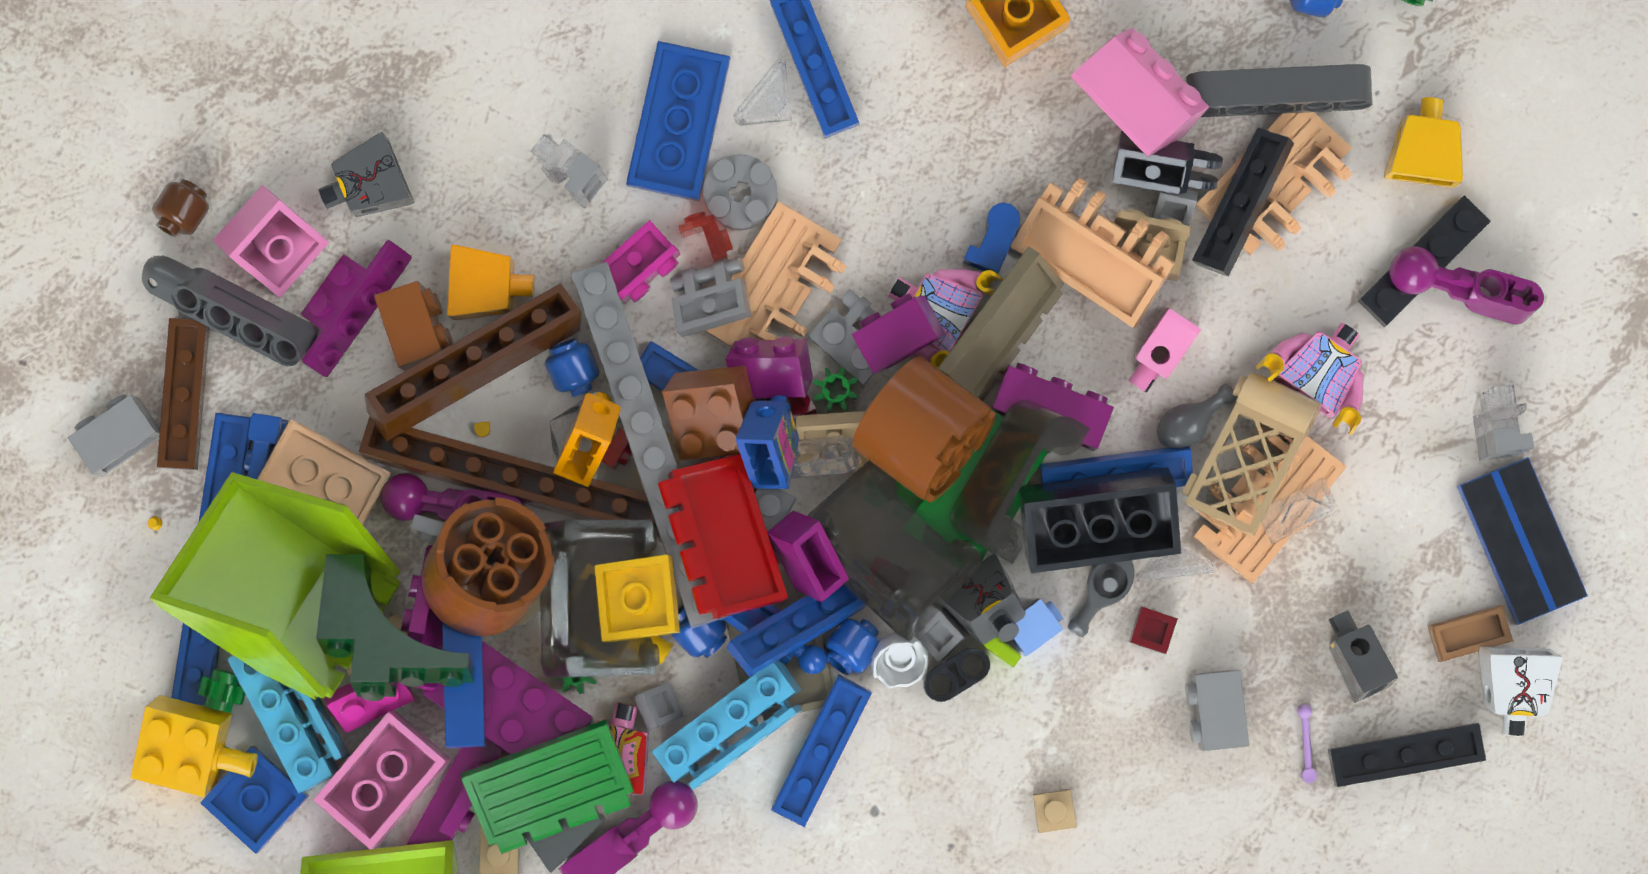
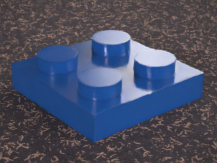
M251 746L246 752L258 754V761L253 776L249 778L245 775L228 771L200 804L257 854L308 799L309 795L306 792L298 794L290 777L256 746Z

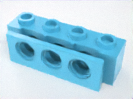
M235 656L228 658L227 660L298 794L306 792L332 778L339 770L333 757L335 760H339L349 756L350 753L320 697L314 700L261 674ZM302 699L307 707L305 713L298 700ZM318 733L322 735L325 741L322 745L316 736Z
M777 660L746 680L651 752L673 783L683 779L690 773L694 780L688 784L692 790L696 789L802 712L803 709L799 704L791 706L788 702L790 698L802 689L785 665ZM777 703L782 706L773 716L758 724V717ZM746 726L752 729L738 742L728 746L727 741ZM715 749L721 751L707 765L702 766L700 769L698 768L697 763Z

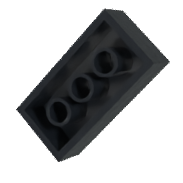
M1168 467L1018 487L1025 556L1030 573L1182 554L1176 483Z

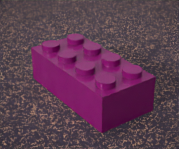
M482 641L485 739L506 754L511 755L589 726L592 723L593 716ZM437 683L434 691L424 690V697L445 711L444 685Z

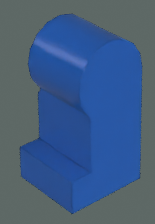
M999 203L991 208L986 220L987 232L979 249L970 245L963 261L964 264L983 272L991 270L999 274L1020 223V215L1016 207L1009 203Z

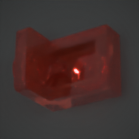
M699 212L684 218L685 224L678 226L682 238L704 231L713 261L729 260L726 252L733 250L727 229L719 231L714 214L706 216L705 212Z

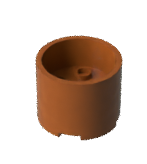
M918 356L902 366L880 390L862 417L852 444L856 451L920 499H926L931 503L942 496L962 475L960 470L969 461L974 450L976 452L979 451L987 439L995 422L996 413L990 409L989 405L925 358Z
M497 497L495 500H482L468 505L466 503L454 511L443 525L423 565V593L433 613L450 628L472 636L495 635L516 625L525 616L546 586L553 570L554 556H552L551 544L545 532L546 527L543 522L525 506L509 499ZM489 557L496 560L493 566L486 563Z

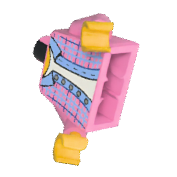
M968 269L937 270L933 274L926 273L919 287H916L899 277L888 297L897 300L909 293L913 298L925 295L947 334L913 355L915 357L921 356L939 368L956 345L984 294L979 291L981 290L987 295L992 296L995 290L989 288L991 282L994 280L1003 281L1004 279L991 270L981 273Z
M1341 323L1331 338L1320 331L1312 336L1307 333H1300L1279 342L1269 354L1256 364L1255 368L1257 370L1262 366H1266L1270 370L1271 376L1267 379L1269 382L1274 379L1279 384L1322 403L1320 412L1326 417L1336 416L1340 410V413L1332 423L1333 427L1337 428L1341 421L1349 425L1350 431L1348 434L1352 435L1360 424L1361 415L1359 411L1363 401L1364 375L1359 369L1362 361L1349 352L1359 337V333L1350 326Z

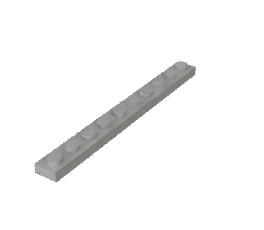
M604 262L571 273L614 402L621 408L619 417L665 553L673 557L675 582L691 629L722 619H713L712 613L699 615L691 588L702 585V581H688L679 552L691 547L689 543L677 546L668 515L679 512L678 507L665 509L658 483L669 479L668 474L672 470L678 469L623 306L617 295L618 292L608 263Z

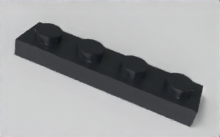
M1257 128L1194 254L1192 261L1196 265L1229 277L1294 146V142L1289 137Z
M1464 195L1413 246L1422 247L1431 252L1436 258L1438 266L1445 268L1491 220ZM1388 270L1358 302L1385 327L1418 294H1407L1400 291L1393 284L1390 278V271Z
M1479 723L1328 749L1335 787L1486 761Z

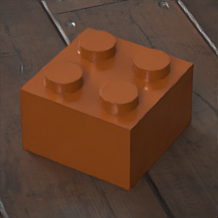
M415 281L374 295L397 365L403 371L410 369L454 344L449 329L444 328L443 324L439 322L438 315L443 314L437 294L432 293L430 288H425L420 282Z
M746 365L674 373L663 389L662 394L679 460L740 454L736 436L750 404L754 402Z

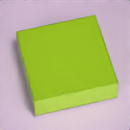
M997 636L988 643L981 644L1012 668L1021 659L1019 652L1001 641Z

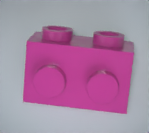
M649 220L602 263H608L618 292L617 295L623 303L626 304L630 299L635 303L651 289L648 283L657 275L663 278L679 264L676 258L680 256V252Z
M351 683L338 688L332 698L325 696L327 707L346 733L415 700L411 687L400 685L399 683H397L396 697H384L380 701H368L357 697Z

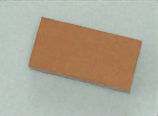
M1503 605L1428 625L1438 662L1478 652L1480 646L1495 647L1513 642Z

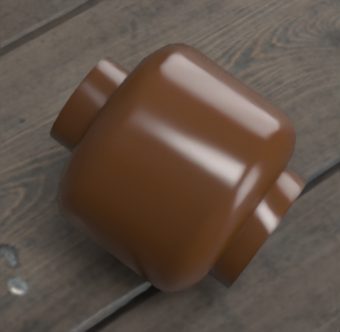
M182 179L180 183L169 182L152 207L153 214L159 220L156 224L157 227L173 237H176L178 233L184 235L193 234L208 213L209 204L205 200L207 194L197 185L185 179Z

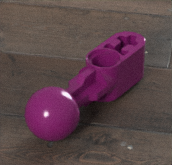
M1412 246L1400 250L1390 264V278L1400 291L1407 294H1420L1431 287L1446 291L1451 299L1463 302L1470 311L1510 324L1518 325L1524 323L1544 302V293L1541 287L1531 280L1493 269L1477 272L1461 267L1454 270L1438 266L1433 254L1422 247ZM1480 287H1483L1486 290H1488L1491 297L1486 296L1481 291Z
M401 473L391 477L384 484L381 491V503L385 512L392 518L400 521L413 520L415 514L421 515L423 512L438 514L442 521H447L454 511L466 503L468 505L482 500H495L496 497L509 499L525 506L516 497L477 489L457 490L447 488L443 492L428 490L425 483L419 477L409 473Z
M680 781L662 783L651 795L649 810L637 819L628 817L618 826L615 825L561 865L558 868L562 874H615L636 858L638 853L649 845L650 837L661 828L675 830L691 823L698 809L695 792L690 786Z

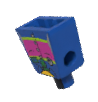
M782 395L772 396L770 401L752 402L736 436V442L753 488L788 489L790 485L799 435L791 412L792 403L787 397Z

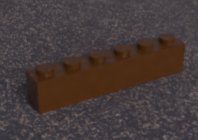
M560 283L365 393L367 413L385 440L389 441L579 332L581 327V311Z

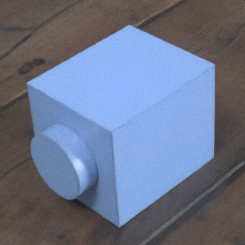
M1042 599L1036 600L1024 609L1026 612L1024 618L1016 623L1019 627V632L1013 639V642L1024 656H1028L1064 630L1059 624L1063 617L1051 601L1045 604Z

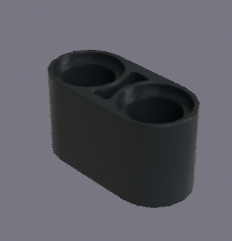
M967 648L950 657L925 675L923 679L925 694L932 700L945 702L970 688L987 676L990 670L988 655L978 648ZM969 654L978 655L983 662L981 671L974 676L967 675L962 668V661ZM945 674L950 679L951 687L946 694L935 695L931 691L930 681L934 675Z

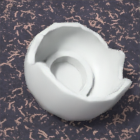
M894 632L881 638L872 655L871 667L873 676L881 680L887 688L897 686L908 687L920 681L928 669V652L925 646L916 637L907 633Z

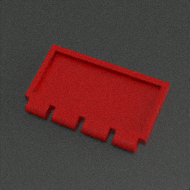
M741 454L672 470L668 474L669 479L658 483L665 509L676 507L679 509V512L668 515L677 546L689 543L691 547L679 552L688 581H702V585L691 588L699 615L712 613L713 619H718L782 602L788 598Z

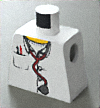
M1480 646L1479 656L1485 707L1494 714L1504 715L1502 729L1504 734L1523 736L1526 734L1527 716H1546L1549 713L1562 663V656L1551 649Z

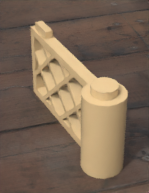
M1253 371L1248 377L1242 375L1238 380L1233 395L1238 397L1225 426L1199 476L1192 473L1182 491V494L1187 496L1186 505L1252 537L1255 536L1301 444L1313 427L1322 403L1273 380L1269 382L1268 378ZM1242 416L1255 422L1259 435L1237 442L1233 428L1239 417ZM1261 426H1264L1270 429L1271 431L1263 433ZM1281 434L1293 440L1287 453L1271 457L1265 439ZM1231 435L1233 443L1225 445ZM1261 441L1267 459L1246 466L1240 447ZM1236 449L1242 468L1220 475L1216 464L1219 455ZM1283 461L1278 471H1276L1274 464ZM1270 465L1274 477L1271 485L1254 491L1248 472ZM1214 468L1216 476L1208 479L1212 469ZM1244 474L1250 493L1229 499L1223 480ZM1218 482L1225 501L1209 506L1197 500L1203 487ZM1266 494L1259 505L1257 497ZM1253 498L1257 512L1249 525L1235 518L1231 505ZM1227 507L1229 515L1219 511V509Z

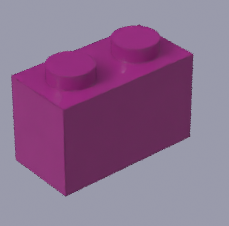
M909 293L890 304L893 308L892 311L882 317L879 312L868 316L859 322L861 329L851 334L873 374L888 370L947 335L925 295L913 298Z
M788 336L779 337L775 340L743 338L739 341H734L725 359L727 367L746 365L753 398H771L775 395L806 397L813 380L807 339H794Z
M793 510L767 532L770 542L796 591L823 602L849 580L820 521Z

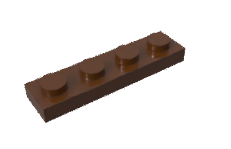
M169 318L157 458L158 468L198 470L209 327L192 319Z

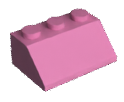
M1133 28L1114 36L1071 75V78L1147 157L1184 137L1209 108L1201 98L1200 93L1194 87L1188 85L1175 72L1174 66L1166 59H1163L1150 46L1148 39L1144 35L1136 32Z

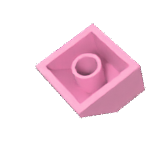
M264 185L260 186L213 239L231 259L279 298L329 243Z

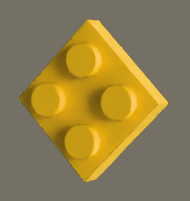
M671 555L595 565L602 642L608 643L680 633L673 557Z

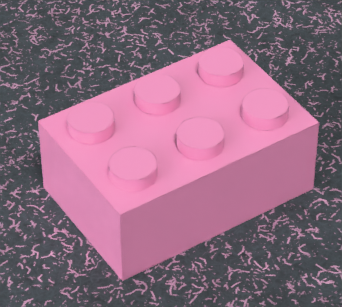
M396 710L389 711L313 801L372 850L383 842L452 761V758Z

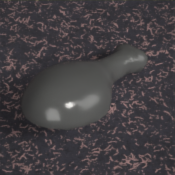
M1224 384L1220 386L1215 395L1205 401L1181 404L1170 409L1157 426V437L1160 443L1168 448L1179 449L1191 446L1201 440L1206 434L1213 413L1225 404L1234 403L1238 398L1233 395L1234 390L1232 387Z
M1132 560L1094 565L1087 579V600L1079 615L1070 620L1068 629L1071 632L1084 637L1088 633L1090 622L1099 610L1121 601L1128 594L1134 580L1135 570Z

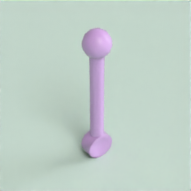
M1301 704L1297 710L1298 715L1302 719L1305 768L1301 772V778L1307 783H1313L1317 779V772L1312 769L1309 725L1312 708L1308 704Z

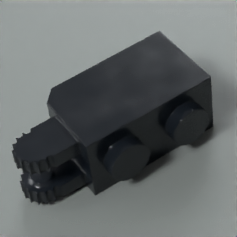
M1121 131L1114 162L1112 183L1174 194L1187 193L1188 187L1210 191L1217 188L1218 178L1212 174L1191 171L1192 166L1214 170L1222 167L1223 157L1217 155V153L1194 149V143L1175 141L1147 157Z

